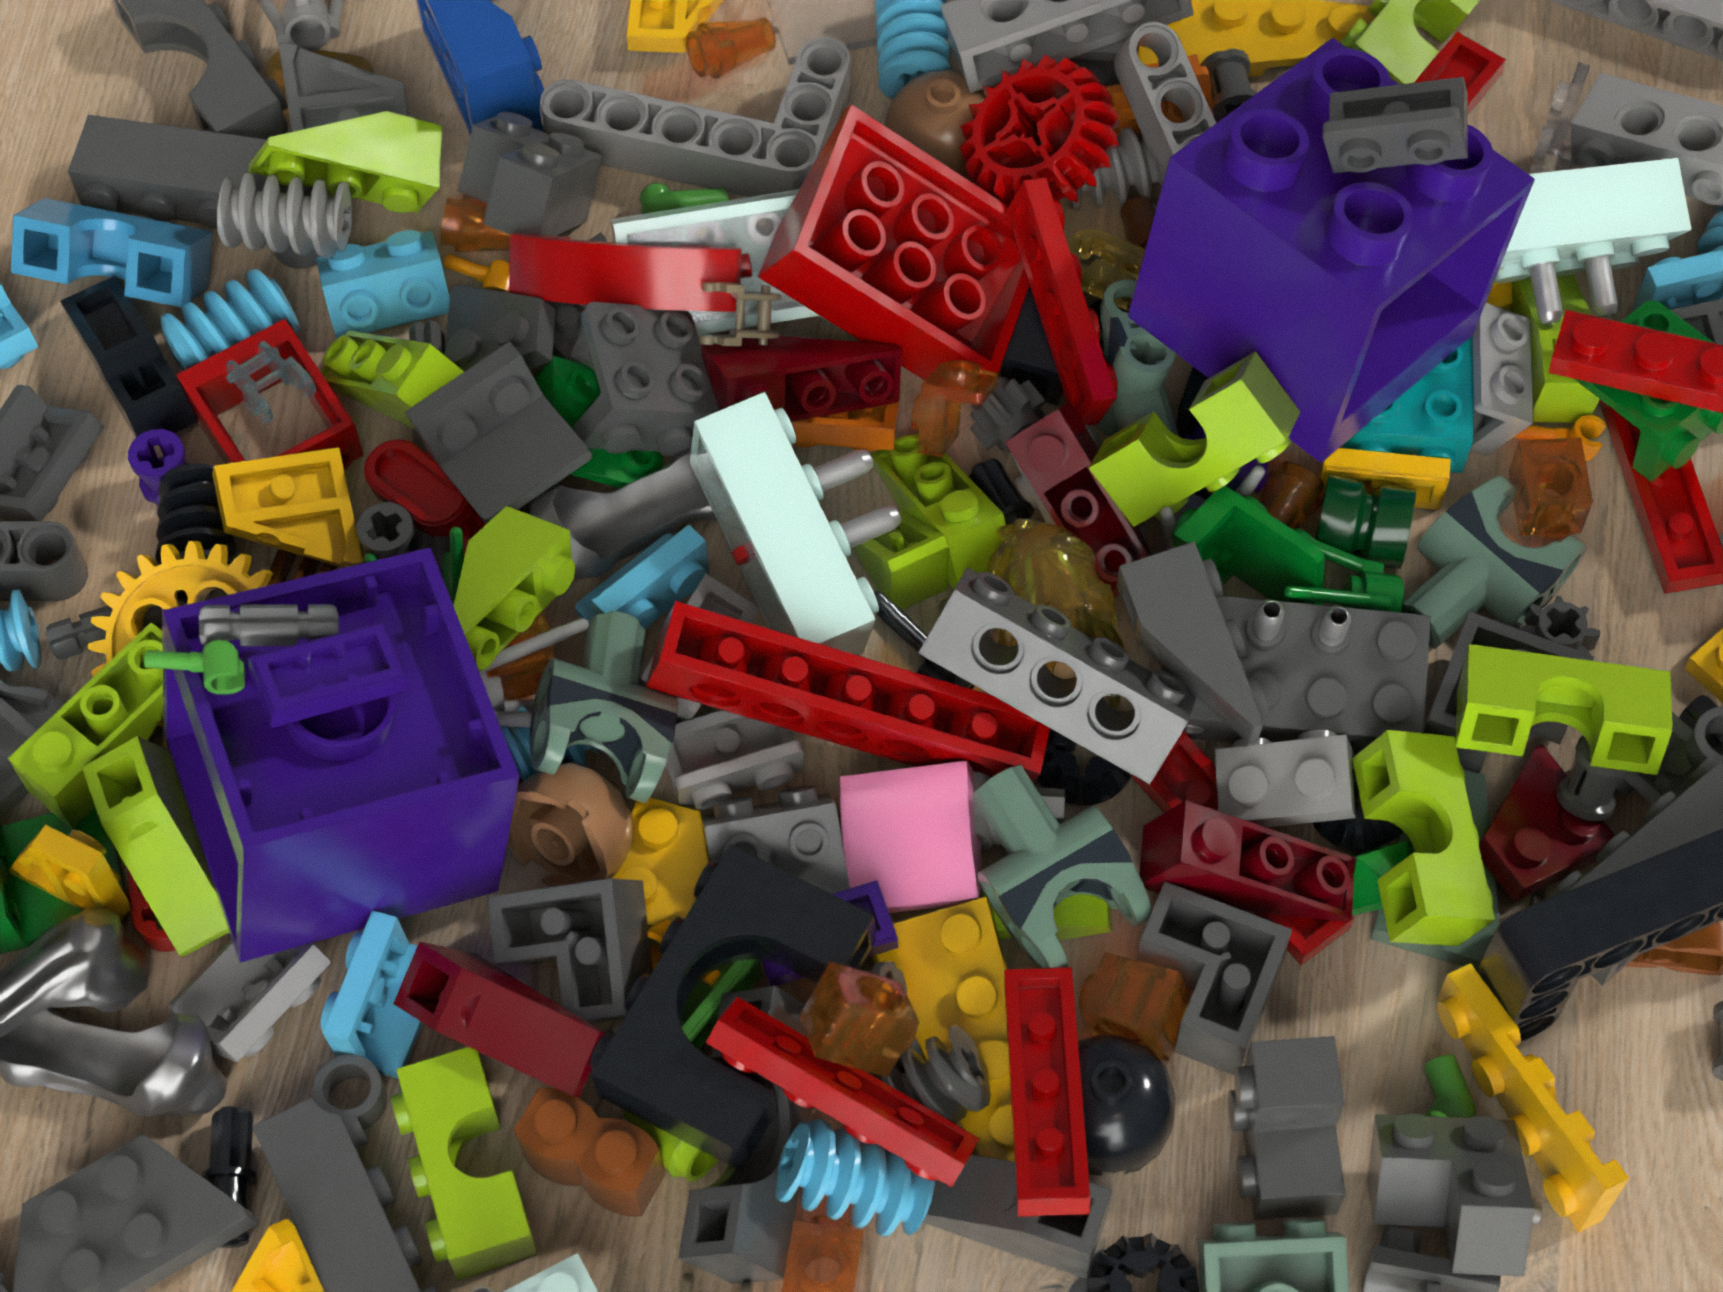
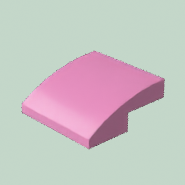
M967 761L840 776L842 844L850 888L877 880L889 913L950 907L982 898V887L977 874L982 871L981 841L974 832V800L972 798L974 793V771Z

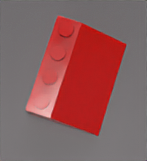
M852 104L844 110L778 226L758 275V278L861 342L899 345L902 349L901 363L903 368L958 402L998 376L1030 285L1007 214L1009 206Z

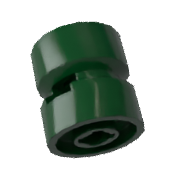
M1328 474L1315 539L1350 554H1353L1356 549L1362 550L1364 559L1382 561L1384 567L1400 570L1404 561L1412 524L1416 489L1381 483L1374 490L1373 494L1366 493L1363 483L1357 481L1356 478Z

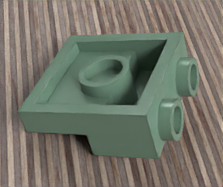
M1324 1219L1283 1221L1284 1234L1256 1236L1255 1223L1213 1225V1238L1197 1239L1200 1292H1349L1346 1236L1339 1232H1326V1221Z

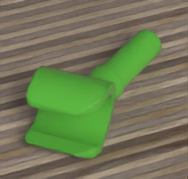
M216 640L206 644L203 652L192 651L191 653L155 650H147L145 652L144 665L146 668L187 670L195 673L203 672L204 687L212 693L222 695L233 694L241 691L245 686L244 663L238 658L237 649L226 640Z

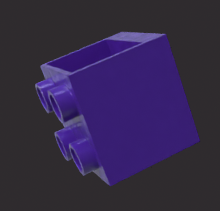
M1331 38L1170 157L1128 314L1131 320L1208 378L1256 351L1300 411L1289 438L1320 463L1473 336L1535 181V178L1494 151L1487 137L1469 124L1468 158L1446 160L1433 165L1411 164L1376 168L1364 173L1352 171L1333 173L1323 140V124L1330 120V93L1400 85L1389 77L1386 68L1376 58L1365 52L1349 49L1334 38Z
M431 548L162 611L163 651L191 653L192 651L203 652L205 647L199 639V612L201 607L205 605H229L230 612H240V605H298V611H308V604H331L338 611L339 633L384 621L408 676L407 691L271 728L248 671L249 657L289 646H240V639H230V643L238 651V658L244 663L245 672L244 688L233 694L222 695L208 691L204 687L203 672L195 673L187 670L163 669L164 738L240 963L364 929L372 911L388 914L400 919L499 891L519 782V773ZM298 639V644L308 642V639Z

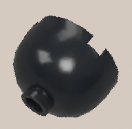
M1101 1034L1078 1040L1088 1174L1102 1176V1172L1116 1173L1125 1170L1124 1174L1139 1171L1160 1155L1172 1133L1176 1096L1168 1070L1151 1049L1129 1037Z

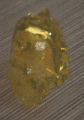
M1017 519L1014 524L998 527L996 533L1003 539V542L990 557L988 573L1005 580L1012 587L1015 595L1035 606L1047 605L1055 608L1070 620L1072 627L1093 639L1098 637L1109 639L1120 645L1127 652L1126 643L1116 627L1118 618L1111 586L1099 580L1095 569L1096 557L1090 544H1086L1074 533L1060 526L1032 519ZM997 628L998 644L1008 647L1018 645L1012 633L1005 629ZM1051 661L1046 663L1049 671L1053 675L1057 661ZM1107 695L1111 707L1115 708L1120 705L1122 695Z

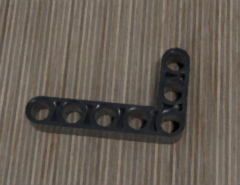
M1723 828L1517 912L1498 926L1477 972L1518 1026L1521 1042L1538 1035L1555 1023L1579 979L1723 920Z

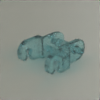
M262 341L257 346L258 355L241 365H238L233 360L226 363L228 372L226 379L230 384L234 382L243 392L244 405L254 416L260 414L263 423L267 424L273 420V413L267 401L258 391L278 379H281L286 385L292 384L297 390L303 388L307 398L316 394V387L310 375L292 356L283 360L276 347L272 348L269 344ZM265 365L273 371L257 382H254L249 376Z

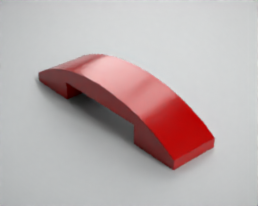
M513 233L510 234L509 293L537 297L544 301L587 305L590 302L640 305L643 309L736 312V299L732 297L731 293L702 291V282H733L741 284L742 249L697 245L660 246L572 240L571 237Z

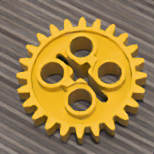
M188 541L184 559L181 558L174 545H162V564L160 565L149 555L141 554L137 556L138 566L142 575L138 577L128 571H118L116 576L125 591L122 595L113 592H102L100 595L102 600L113 609L111 615L91 617L90 622L105 630L106 637L104 640L89 643L88 649L106 654L107 661L91 671L92 676H95L143 630V618L149 608L155 605L160 606L163 610L180 607L177 600L178 591L184 590L186 592L188 605L205 601L206 596L216 588H220L228 595L267 586L273 573L270 570L263 569L249 576L247 573L251 565L252 556L241 553L230 565L227 564L228 550L227 546L222 544H215L207 559H205L201 542ZM163 718L158 724L153 734L157 732V730L160 727L164 728ZM163 729V745L164 747H167Z

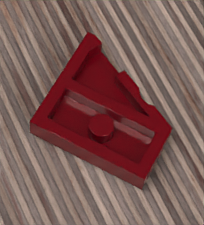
M1543 744L1536 746L1524 762L1518 777L1504 797L1494 819L1479 841L1482 862L1514 902L1597 861L1596 857L1602 848L1616 836L1604 820L1589 821L1572 815L1560 805L1556 792L1561 780L1568 775Z

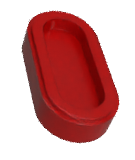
M403 439L389 440L378 445L367 457L364 465V476L373 493L383 502H392L405 508L409 512L413 524L424 533L431 536L450 535L451 528L459 527L461 529L469 521L473 512L472 507L436 464L432 456L414 443Z

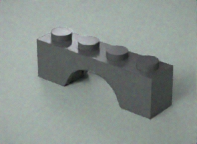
M112 0L117 16L144 53L162 50L181 51L192 54L207 64L202 78L188 93L200 130L266 140L272 136L288 133L282 114L284 110L288 109V103L282 90L272 77L265 81L257 72L260 70L253 51L245 40L242 39L238 42L233 40L230 35L232 33L230 24L216 2L207 5L204 0Z
M776 986L722 994L718 1019L738 996L821 1045L825 1015ZM713 1047V1060L773 1090L776 1114L743 1171L728 1165L723 1175L715 1183L702 1189L689 1191L679 1259L731 1284L742 1283L743 1281L759 1282L786 1279L800 1186L788 1202L784 1203L776 1198L779 1162L784 1146L794 1128L800 1122L806 1121L808 1123L810 1121L811 1108H805L794 1103L785 1096L780 1086L758 1073L744 1072L731 1066L724 1060L721 1052Z

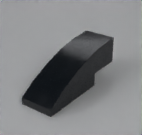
M115 275L60 301L79 339L135 438L151 429H164L175 434L198 423L182 385L161 354L153 334L130 298L125 296V291Z

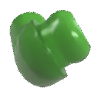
M652 183L642 190L639 200L642 204L641 213L646 214L728 201L729 197L726 189L723 187L670 191L669 187L663 183Z
M1444 1055L1427 1062L1423 1068L1434 1093L1435 1100L1425 1116L1475 1117L1476 1107L1455 1055Z

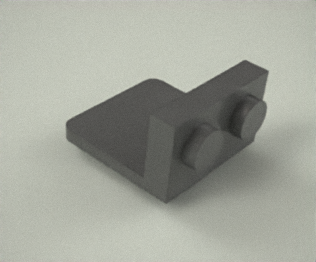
M590 302L587 304L580 317L601 394L573 426L575 433L588 448L605 449L609 453H624L630 450L659 451L662 455L674 456L690 450L694 421L720 411L701 356V344H699V337L692 315L688 311L643 309L640 305Z
M800 786L779 791V802L753 806L751 797L719 801L713 804L714 813L701 815L710 861L713 860L719 863L729 845L732 844L830 894L850 889L836 803L829 793L817 794L816 786Z

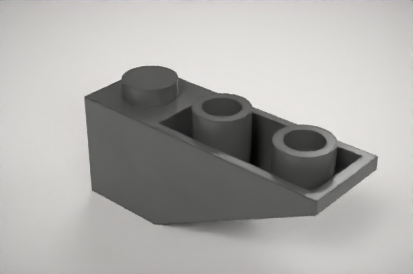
M1194 541L1120 565L1117 588L1138 645L1168 672L1178 678L1188 690L1246 742L1258 741L1264 724L1262 718L1269 716V709L1259 681L1256 678L1247 681L1239 660L1240 657L1246 655V649L1238 624L1234 618L1224 620L1216 598L1223 596V588L1213 560L1209 558L1202 561Z
M970 1155L952 1188L940 1180L935 1181L932 1200L923 1223L1086 1279L1108 1216L1112 1190L1089 1182L1090 1214L1018 1217L1015 1162Z

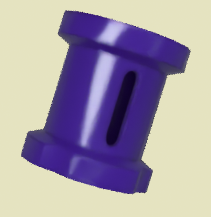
M151 429L135 438L128 449V461L133 472L140 477L139 487L144 498L158 506L161 499L158 493L160 478L168 470L188 464L184 462L185 449L180 438L168 430ZM155 445L160 446L163 457L158 458L154 449Z

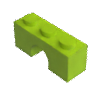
M1375 0L1367 9L1375 16L1370 25L1360 18L1340 43L1349 49L1359 50L1376 58L1386 68L1389 77L1398 84L1414 83L1439 52L1422 38L1415 26L1426 30L1443 44L1480 0Z
M1256 351L1203 382L1189 410L1202 426L1206 435L1205 438L1189 440L1173 434L1153 411L1104 440L1090 464L1089 470L1133 527L1154 515L1161 521L1160 511L1163 507H1170L1173 514H1175L1188 502L1189 496L1204 487L1208 492H1214L1229 483L1238 474L1241 466L1254 459H1257L1261 464L1266 463L1278 456L1291 443L1289 435L1300 411Z
M1469 644L1457 688L1455 747L1523 757L1530 729L1533 725L1542 722H1559L1573 727L1585 737L1590 748V766L1658 775L1673 730L1671 671Z
M1386 730L1352 758L1364 819L1384 820L1395 824L1406 833L1415 849V852L1377 879L1390 942L1459 946L1495 921L1492 908V893L1486 881L1479 849L1478 831L1473 823L1465 787V773L1460 764L1454 736Z
M465 1047L397 1068L396 1071L402 1092L391 1095L390 1099L401 1135L413 1132L419 1155L407 1158L418 1198L431 1195L437 1219L425 1222V1227L436 1263L449 1259L457 1280H461L538 1255L513 1171L509 1170L490 1177L476 1178L468 1176L457 1169L458 1157L467 1143L478 1136L501 1129L479 1052L470 1047Z

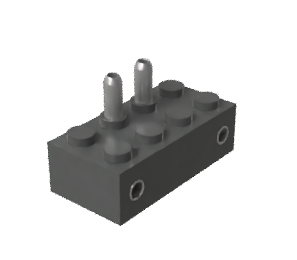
M1230 596L1216 598L1224 620L1234 618L1241 631L1246 655L1240 657L1239 660L1247 681L1256 678L1263 689L1267 701L1269 716L1262 718L1264 724L1259 736L1260 738H1266L1271 742L1297 740L1300 734L1307 731L1328 730L1337 735L1346 734L1354 755H1357L1386 730L1423 733L1431 616ZM1161 665V671L1171 674ZM1196 697L1189 722L1183 730L1191 739L1234 743L1237 740L1243 739Z

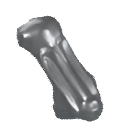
M691 450L680 453L660 470L610 493H596L572 489L559 484L553 485L528 502L527 510L529 515L570 530L572 560L575 563L573 581L581 578L601 577L611 570L615 563L649 547L664 534H671L685 523L704 520L717 521L691 467Z
M104 907L86 908L78 915L71 916L51 927L22 954L0 970V1038L48 1007L93 1006L103 1012L110 1013L126 1008L147 988L149 959L137 945L123 935L124 926L116 912Z
M48 1007L0 1038V1074L7 1083L15 1086L33 1087L41 1085L56 1090L95 1096L122 1105L135 1115L140 1116L203 1115L212 1111L225 1097L227 1080L212 1058V1047L206 1025L201 1017L196 1014L172 1013L168 1022L140 1032H129L76 1022L63 1016L54 1008Z

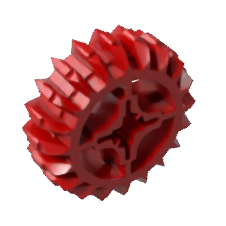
M1044 55L1037 67L1032 62L1022 58L1018 73L1012 75L1010 72L1001 69L1002 82L994 88L982 85L986 97L982 103L968 104L970 114L974 120L960 126L963 137L967 140L959 147L962 158L967 163L964 168L967 170L968 177L975 185L1007 206L1012 202L1024 180L1047 178L1053 200L1056 199L1060 202V199L1067 197L1069 201L1078 203L1077 190L1084 184L1097 187L1096 177L1094 176L1095 171L1101 168H1112L1110 157L1106 151L1120 146L1114 129L1121 123L1118 120V113L1113 108L1115 105L1112 101L1113 98L1106 87L1100 85L1101 82L1091 70H1087L1085 67L1080 68L1076 62L1070 61L1067 57L1057 63L1055 59Z

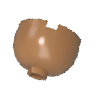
M950 70L928 71L912 78L893 96L884 126L972 182L967 175V170L964 168L967 163L962 158V153L959 149L967 141L963 137L960 126L974 120L970 114L968 104L982 103L986 97L983 89L970 93L962 73Z
M575 763L560 764L554 775L537 771L518 785L507 844L514 856L524 867L533 859L536 864L552 873V875L541 880L548 887L613 878L628 857L634 834L632 814L619 787L613 780L593 769Z

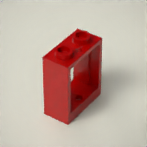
M286 319L176 374L198 424L224 464L246 460L217 415L291 376L295 377L328 429L277 456L339 447L344 470L354 460L364 456L354 422Z

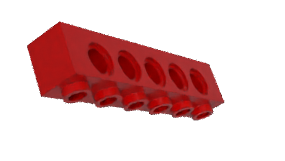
M678 601L674 602L661 628L646 688L914 767L967 761L974 772H980L990 776V778L1010 767L1022 765L1033 782L1041 774L1050 728L992 695Z

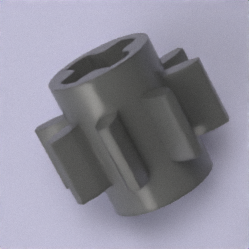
M1007 377L996 378L984 385L974 396L971 404L974 411L971 412L970 416L975 423L970 427V430L986 450L997 445L1001 451L1006 449L1008 453H1011L1005 442L1045 417L1040 408L1046 403V400L1029 380L1019 385L1015 379L1009 380Z
M1556 596L1554 603L1549 604L1544 609L1532 603L1524 619L1526 625L1519 628L1522 631L1591 655L1589 650L1595 649L1600 637V630L1587 628L1586 615L1589 608L1586 606L1578 608L1571 603L1564 602L1561 596Z

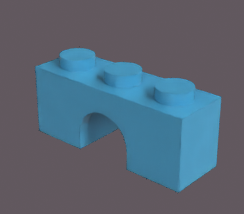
M43 198L13 215L11 273L63 284H69L75 279L85 276L112 277L115 275L116 278L125 280V296L182 308L183 304L192 301L209 288L213 231Z

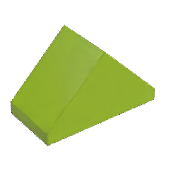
M902 510L899 512L901 523L894 530L852 548L876 589L883 592L895 605L904 610L947 590L949 546L945 535Z

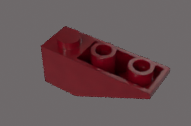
M779 335V338H768V345H759V338H742V346L701 344V356L719 410L763 392L766 393L773 409L783 408L791 422L899 402L902 349L899 345Z
M1068 402L1013 436L1005 443L1106 604L1120 595L1117 588L1119 566L1151 556L1152 553L1138 525L1135 527L1131 525L1089 470V466L1099 448L1072 404Z
M1187 800L1143 825L1139 876L1147 890L1160 893L1163 883L1166 881L1242 911L1342 922L1352 919L1354 857Z
M420 941L393 1003L433 1030L575 1097H580L592 1069L590 1067L591 1056L599 1040L605 1034V1032L479 955Z

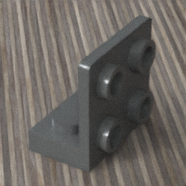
M510 341L405 411L433 460L485 525L505 506L516 510L520 509L592 458L587 445L544 397L523 357Z

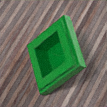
M1409 841L1349 855L1354 857L1352 916L1383 909L1377 879L1412 854L1413 845Z

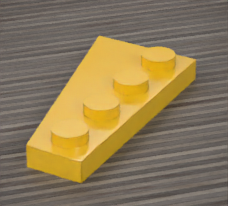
M1191 0L1194 15L1167 24V26L1173 29L1179 37L1186 55L1197 54L1200 64L1206 57L1217 51L1229 49L1244 51L1250 60V74L1248 77L1264 76V70L1268 68L1285 66L1292 68L1331 38L1341 42L1360 18L1370 25L1374 20V15L1367 10L1370 7L1368 5L1321 0ZM1139 46L1138 58L1143 64L1148 65L1158 62V57L1154 51L1148 47Z
M982 897L894 923L893 926L898 938L899 948L872 956L875 965L878 962L892 961L903 973L907 987V1002L903 1016L907 1017L927 1061H929V1057L925 1048V1040L936 1036L944 1043L948 1050L952 1049L949 1027L953 1025L963 1028L971 1036L986 1066L990 1081L991 1098L989 1105L978 1112L967 1110L966 1117L961 1120V1123L966 1131L979 1138L975 1146L979 1156L1014 1162L1004 996V969L1008 968L990 902L987 897Z
M1470 963L1448 973L1437 997V1012L1440 1021L1453 1039L1461 1038L1473 1058L1471 1062L1472 1071L1482 1091L1490 1098L1496 1096L1507 1114L1508 1120H1515L1522 1155L1525 1157L1531 1155L1545 1177L1543 1188L1549 1203L1558 1215L1569 1217L1578 1233L1601 1222L1630 1179L1616 1159L1602 1164L1593 1152L1590 1141L1595 1139V1130L1579 1109L1565 1114L1557 1103V1093L1554 1086L1555 1076L1540 1056L1536 1057L1528 1054L1523 1057L1517 1048L1521 1043L1518 1026Z

